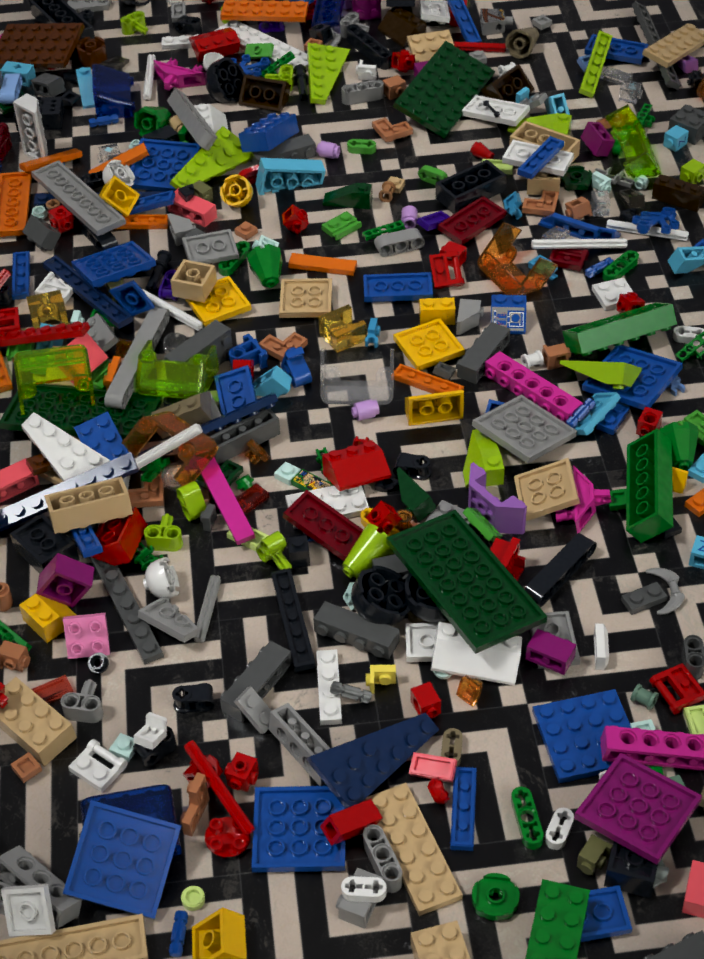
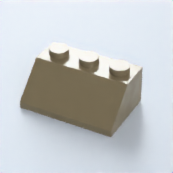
M209 391L203 392L152 412L151 426L164 439L182 432L195 423L200 425L211 421V393Z

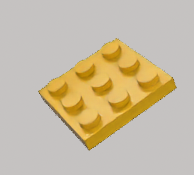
M230 276L217 280L205 303L185 299L199 320L203 322L204 327L214 320L220 322L252 310L250 302Z
M441 318L393 334V340L414 368L420 371L435 366L440 361L446 362L465 355L464 347Z

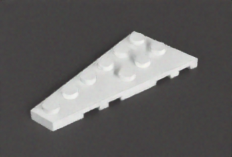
M34 412L22 424L23 431L34 445L39 448L41 454L49 461L51 467L63 482L110 461Z

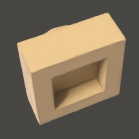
M392 176L388 179V181L396 185L394 193L400 194L405 186V179Z

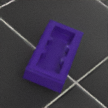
M439 211L418 218L417 224L430 231L437 229L438 224L450 216L443 211Z

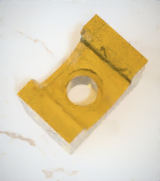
M60 290L26 297L32 324L35 329L40 328L41 323L52 319L65 323V325L69 324Z
M349 304L318 317L320 335L337 353L364 342L367 337V324L364 320L352 324V307Z

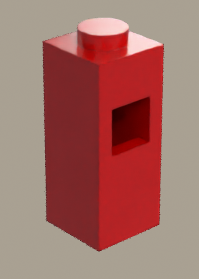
M372 799L329 815L320 825V828L330 845L333 846L362 834L368 825H377L383 817Z

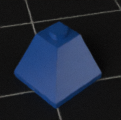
M134 280L112 288L109 291L123 309L132 316L155 307L151 299Z

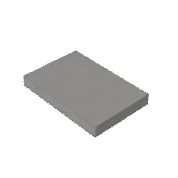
M231 229L182 238L187 259L190 261L212 264L239 258Z
M569 611L545 613L548 616L547 622L530 629L531 638L538 628L576 644ZM577 644L575 658L570 666L580 665ZM537 664L538 669L545 668Z

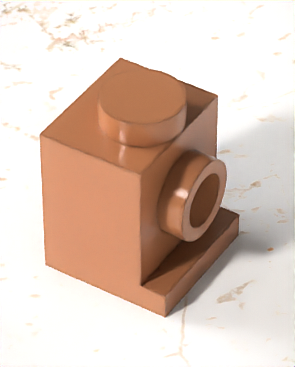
M583 196L565 203V214L567 217L579 220L585 215L593 216L590 201Z
M565 343L549 347L543 345L542 355L547 369L564 367L560 364V360L569 361L571 351L569 347H566Z
M4 640L0 646V669L2 670L3 667H6L9 670L23 672L24 668H27L30 663L27 647Z

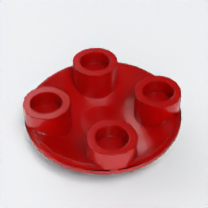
M232 817L213 818L205 832L206 846L212 853L221 857H234L246 850L251 839V834L248 836L243 835Z

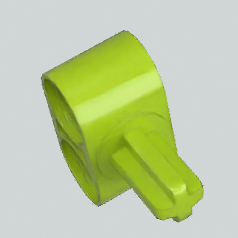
M135 11L120 19L124 35H132L138 31L144 35L147 34L148 28L146 27L143 11Z
M282 65L279 74H265V78L286 81L291 85L290 92L293 90L294 71L292 65Z
M192 481L176 489L177 498L188 521L199 518L201 512L206 509L200 487L196 481Z
M166 513L162 516L160 525H149L145 528L144 536L149 550L151 545L154 547V551L174 552L183 547L181 529L178 526L172 525L173 516Z
M279 531L274 532L259 542L256 552L263 562L273 559L280 570L292 568L282 553L287 544L284 536Z

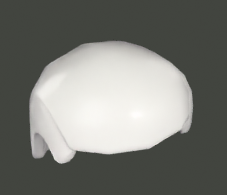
M216 52L205 54L203 59L204 69L207 71L213 62L224 58V56Z

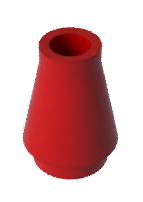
M475 142L471 147L470 153L475 157L481 159H493L494 153L481 142Z

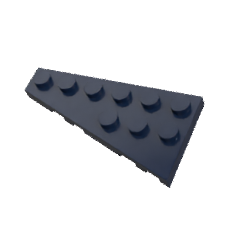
M426 713L312 755L306 758V760L346 809L361 803L411 757L413 752H416L438 732L439 728Z

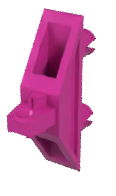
M170 58L167 63L153 60L155 73L162 79L165 90H171L173 87L185 88L205 85V74L201 65L197 66L196 64L193 69L177 66L178 61L176 59L172 61V58Z
M573 465V474L580 504L574 505L571 510L556 511L555 515L556 522L574 520L578 534L595 514L596 506L611 503V493L609 489H594L593 483Z

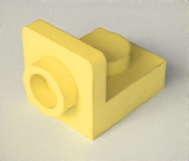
M370 665V673H366V686H370L372 694H375V684H396V665Z

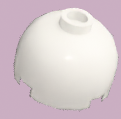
M116 159L111 160L102 173L104 184L115 175L129 187L134 184L135 176L127 164L124 166L121 164L122 161Z
M167 557L152 562L147 567L145 579H143L145 589L150 590L158 598H171L177 596L180 592L175 590V586L179 587V581L174 566L168 565L167 561L170 560Z

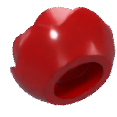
M439 777L432 778L427 787L433 800L438 804L447 803L450 797H448L449 794L443 787V782L439 780Z

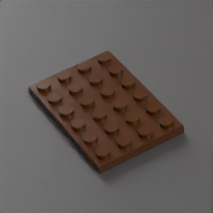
M7 24L0 38V68L3 67L6 61L33 64L34 68H66L85 28L84 24Z

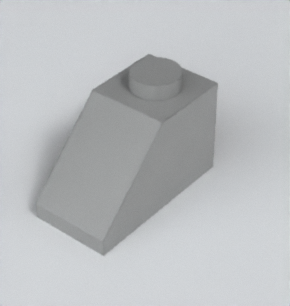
M169 213L167 214L168 225L176 246L183 245L182 238L184 235L195 229L196 226L192 225L188 218Z
M460 299L456 335H461L479 325L480 318L484 316V307H481V300Z

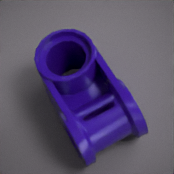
M258 21L259 30L263 33L280 32L285 29L283 22Z
M169 270L165 273L158 291L160 299L178 300V297L172 296L170 281L176 270Z

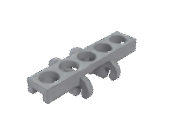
M612 167L607 168L606 171L599 168L595 169V171L611 178L613 185L616 183L631 188L634 184V179L623 176L624 171L615 176L610 174Z

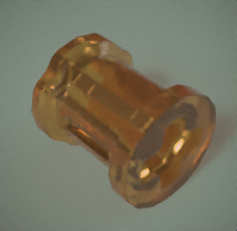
M406 509L399 510L397 513L402 520L395 528L401 532L412 527L410 523L412 513Z

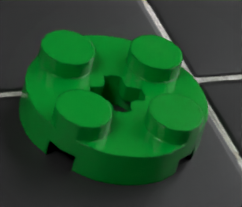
M489 873L474 884L472 904L478 916L493 921L512 918L519 905L520 893L517 885L515 886L508 876L500 873ZM498 893V896L502 898L494 901L489 896Z

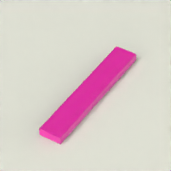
M213 454L195 459V464L236 544L240 545L255 539V534Z

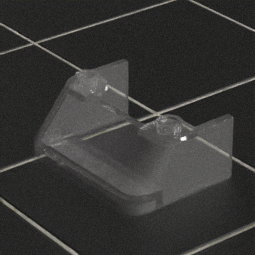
M322 348L320 396L322 401L326 404H354L372 399V401L377 400L378 405L389 404L394 397L395 348L390 349V366L381 367L377 371L376 381L340 380L339 369L334 366H326V348Z

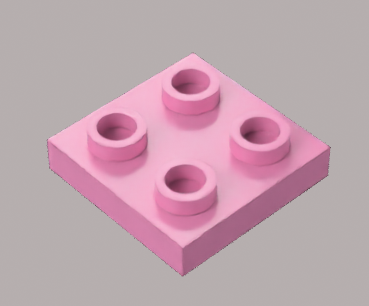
M106 613L66 616L63 618L68 659L90 657L95 653L110 655Z

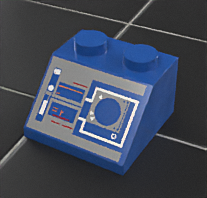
M491 295V322L510 328V334H526L527 295Z

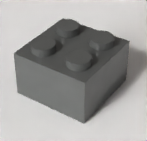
M685 104L670 118L668 130L675 125L688 130L687 142L695 145L704 137V111Z

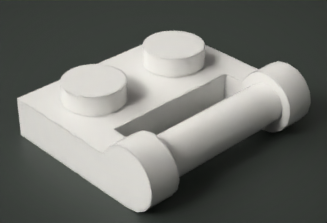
M92 739L87 744L86 749L68 768L71 773L103 793L125 770L128 761L123 757L119 758L100 746L97 740ZM96 753L113 764L114 767L110 769L92 756Z

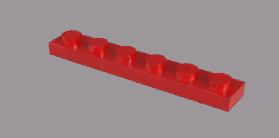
M77 321L68 325L61 323L57 326L50 327L46 325L37 329L31 327L21 331L15 329L6 333L0 331V347L83 337L89 331L90 326L88 322L81 323Z

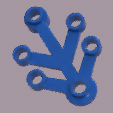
M244 54L239 65L242 67L245 75L259 77L262 75L261 70L269 67L271 61L268 57H263L260 59V62L247 65L251 61L250 55ZM231 58V60L237 64V59Z
M664 207L661 212L642 211L641 216H633L632 223L637 225L638 233L647 234L650 227L658 223L661 225V233L670 234L671 229H679L680 224L675 219L677 216L676 209L672 207Z

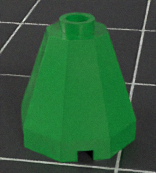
M145 106L134 113V126L140 130L139 134L142 137L147 133L167 126L171 119V113L164 107Z
M271 244L264 245L265 248L261 249L260 246H257L247 255L250 269L262 286L273 288L279 283L283 260L280 248Z
M687 421L683 422V425H678V422H672L660 428L659 430L672 441V466L682 470L689 469L694 461L699 434L698 426Z

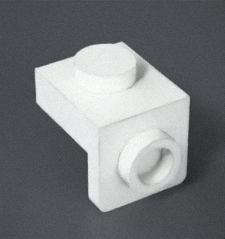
M360 60L359 65H356L358 80H376V65L363 64V60Z
M148 712L146 714V724L134 735L133 743L153 750L167 736V718Z

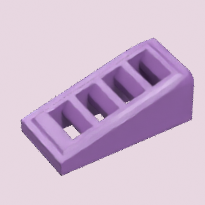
M690 55L675 63L686 74L691 73L693 70L698 71V59Z

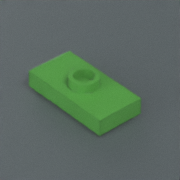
M272 43L246 44L245 54L250 55V59H261L263 57L271 59L274 45Z

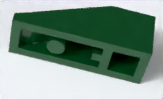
M354 183L325 193L322 205L370 209L373 200L372 184Z
M399 467L397 475L401 499L406 507L404 511L410 519L414 517L420 522L437 507L432 498Z

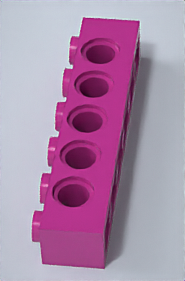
M500 351L485 361V375L489 379L494 380L516 396H525L565 423L570 416L573 417L572 414L583 404L580 400Z
M612 725L605 726L600 738L602 761L614 762L621 752L643 765L704 770V734L645 730Z

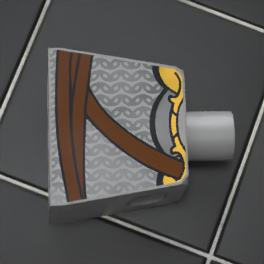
M480 8L482 36L504 33L505 25H513V16H505L502 9Z

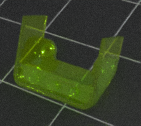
M627 104L606 115L605 118L612 127L611 135L614 140L617 139L626 158L623 166L628 177L635 178L639 175L655 177L661 174L645 129L630 106Z
M148 340L138 355L135 384L137 393L140 395L187 399L207 392L214 380V376L219 371L216 345L211 346L207 355L195 354L188 362L157 360L156 353L153 351L152 340Z
M77 344L21 351L15 354L13 362L21 415H25L23 399L35 396L37 392L36 385L73 380L77 390L89 391L91 405H95L89 355L84 345Z

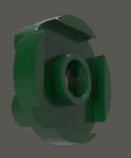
M569 166L564 177L561 176L560 181L567 191L589 190L592 184L593 173L590 170H584L585 167Z

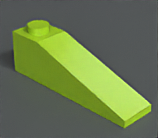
M554 113L523 118L517 126H508V132L514 133L524 121H528L569 136L572 115Z
M560 360L561 365L611 385L616 390L632 387L642 371L641 367L625 362Z
M472 430L463 469L465 487L469 488L470 464L473 462L485 470L486 486L504 485V465L497 443L479 430Z

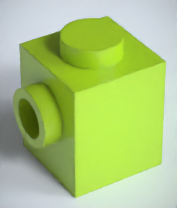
M693 158L681 166L679 180L696 184L704 179V164Z

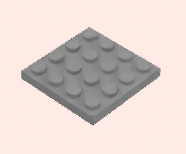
M519 395L473 419L472 422L474 428L527 464L570 441L577 435V430L523 395Z

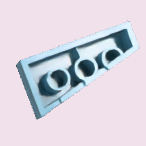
M260 158L255 185L259 195H264L265 192L270 191L276 193L281 189L287 188L288 190H293L299 186L304 188L323 184L326 170L322 160Z

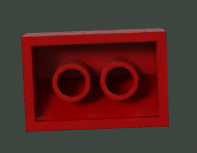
M230 27L189 37L198 62H202L204 55L209 52H216L226 56L238 53L240 49L238 35Z
M374 441L322 454L323 475L339 491L391 478V472L383 450Z
M136 507L132 508L133 514L125 518L108 520L106 523H100L96 536L102 545L103 552L90 557L114 566L122 563L127 564L133 559L140 540L144 535V530L148 525Z

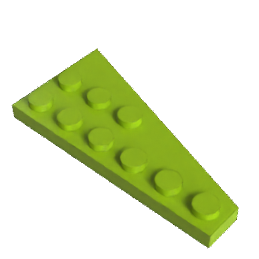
M317 43L307 44L310 103L326 104L350 49Z
M222 126L215 133L218 138L210 150L207 151L201 148L170 181V185L178 189L199 180L202 182L210 181L215 176L218 177L235 169L240 164L247 163L252 159L251 152H242L240 139Z

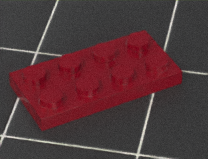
M481 196L438 224V230L458 244L463 245L504 218L507 211L485 196Z
M308 490L283 513L284 519L343 561H345L363 531L358 525Z

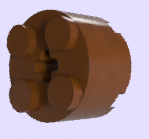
M96 36L95 39L84 37L78 41L76 49L79 63L82 66L90 67L91 70H94L97 66L108 62L105 41L102 38Z

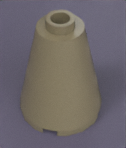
M534 27L511 31L507 35L505 42L509 54L519 59L530 55L539 38V32Z

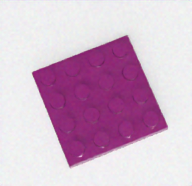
M620 752L577 809L574 819L657 865L700 804L702 795Z

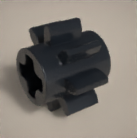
M693 70L690 75H687L689 78L687 80L688 86L691 85L692 89H700L703 86L704 74H702L701 70Z

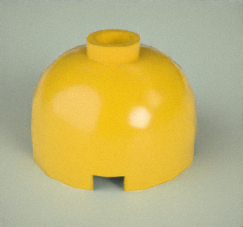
M238 174L230 175L224 180L223 186L220 187V196L229 206L240 208L247 205L252 199L253 187L245 177Z

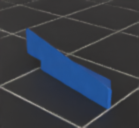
M555 212L547 217H543L538 223L539 226L579 239H619L621 233L617 230L598 227Z

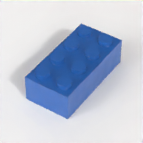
M283 112L280 115H276V113L267 114V117L259 119V122L253 123L251 127L244 128V131L238 134L242 152L270 151L298 133L299 128L296 114Z

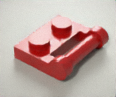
M459 251L429 255L435 289L465 285L460 269ZM447 259H452L455 279H450Z
M18 307L0 309V326H3L0 327V331L6 333L15 329L21 330Z
M683 663L655 674L649 680L650 684L658 689L670 705L669 709L673 714H678L684 707H689L704 700V690ZM664 681L669 682L681 698L677 701L663 683Z

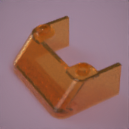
M503 222L478 258V267L506 295H528L540 290L558 265L539 257L530 272L525 276L512 263L517 255V249L513 243L522 230Z
M169 411L145 416L137 422L122 441V444L136 457L158 428L173 437L192 425ZM202 432L180 446L178 457L185 463L173 478L181 487L198 478L217 453V443Z

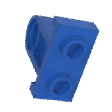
M250 334L243 336V343L229 350V361L232 370L233 360L235 359L254 360V365L260 364L261 369L268 367L267 351L262 349L258 341L253 339Z
M302 347L289 348L285 352L281 364L282 370L292 377L291 384L294 388L312 382L311 372L303 357L304 350Z

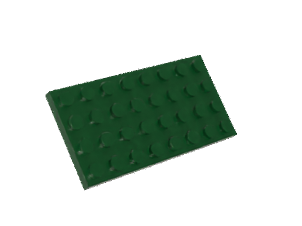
M445 41L394 102L393 107L445 139L462 117V109L476 95L480 94L481 89L487 85L496 71Z
M22 382L0 420V429L23 431L22 424L34 412L69 435L78 436L74 429L75 426L108 411L123 441L144 442L151 427L152 412L159 409L163 400L160 394L133 392L126 408L116 409L105 407V389Z
M456 510L387 537V545L475 654L547 622L548 616Z

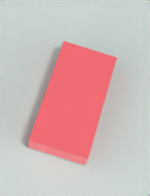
M413 752L409 775L427 779L439 777L441 781L453 783L458 761L453 758Z

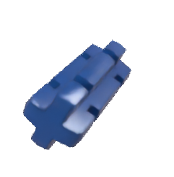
M113 114L111 117L108 115L97 117V119H89L91 128L97 127L96 125L104 126L112 122L113 124L119 122L117 114Z
M608 257L604 261L596 263L585 270V276L588 278L594 277L603 272L614 260Z
M587 398L583 402L584 405L582 404L572 414L573 417L570 416L566 420V423L575 428L578 425L577 422H581L589 413V410L591 411L596 406L594 400Z
M180 910L175 912V922L173 923L169 955L178 958L183 953L182 946L184 945L186 924L188 922V913Z

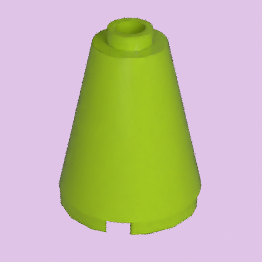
M370 523L364 528L342 564L344 567L343 572L349 578H357L363 569H371L372 559L395 554L386 543V539L389 536L384 531L382 533L376 531L379 527Z

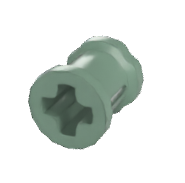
M639 683L633 690L630 701H637L647 706L648 710H651L657 702L659 693H653L643 688L642 684Z

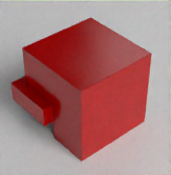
M512 537L509 542L495 538L490 550L518 582L525 569L526 559L518 555L520 539Z

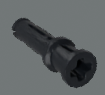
M299 64L293 69L295 74L294 80L298 85L299 99L302 101L303 97V101H306L309 98L306 85L308 77L306 67Z
M160 250L157 254V260H155L157 266L153 267L154 270L145 287L146 291H149V288H151L150 293L152 294L156 292L161 276L167 271V264L172 259V255L168 251Z

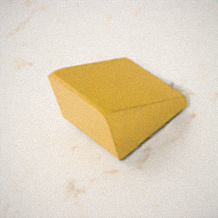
M672 467L673 492L683 493L689 471Z

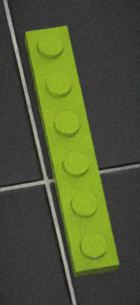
M599 30L578 93L593 98L613 37L612 35Z

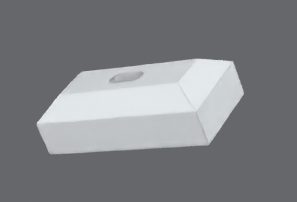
M595 623L594 629L595 670H604L609 662L608 631L604 624Z

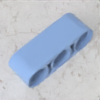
M21 73L5 74L0 90L1 104H13V101L19 98L22 87Z

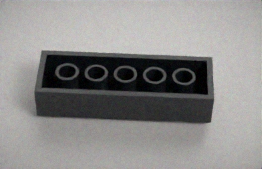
M29 0L31 13L40 23H83L85 28L80 39L84 37L95 39L93 27L64 0Z

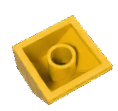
M114 175L104 185L99 196L124 216L128 217L140 194Z

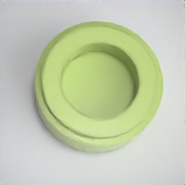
M198 886L185 888L181 894L183 907L189 911H196L202 908L205 903L204 891Z

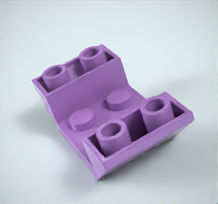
M474 462L471 463L468 507L477 508L499 533L524 534L527 512L525 503L514 495L501 503L497 497H494L486 489L485 470Z

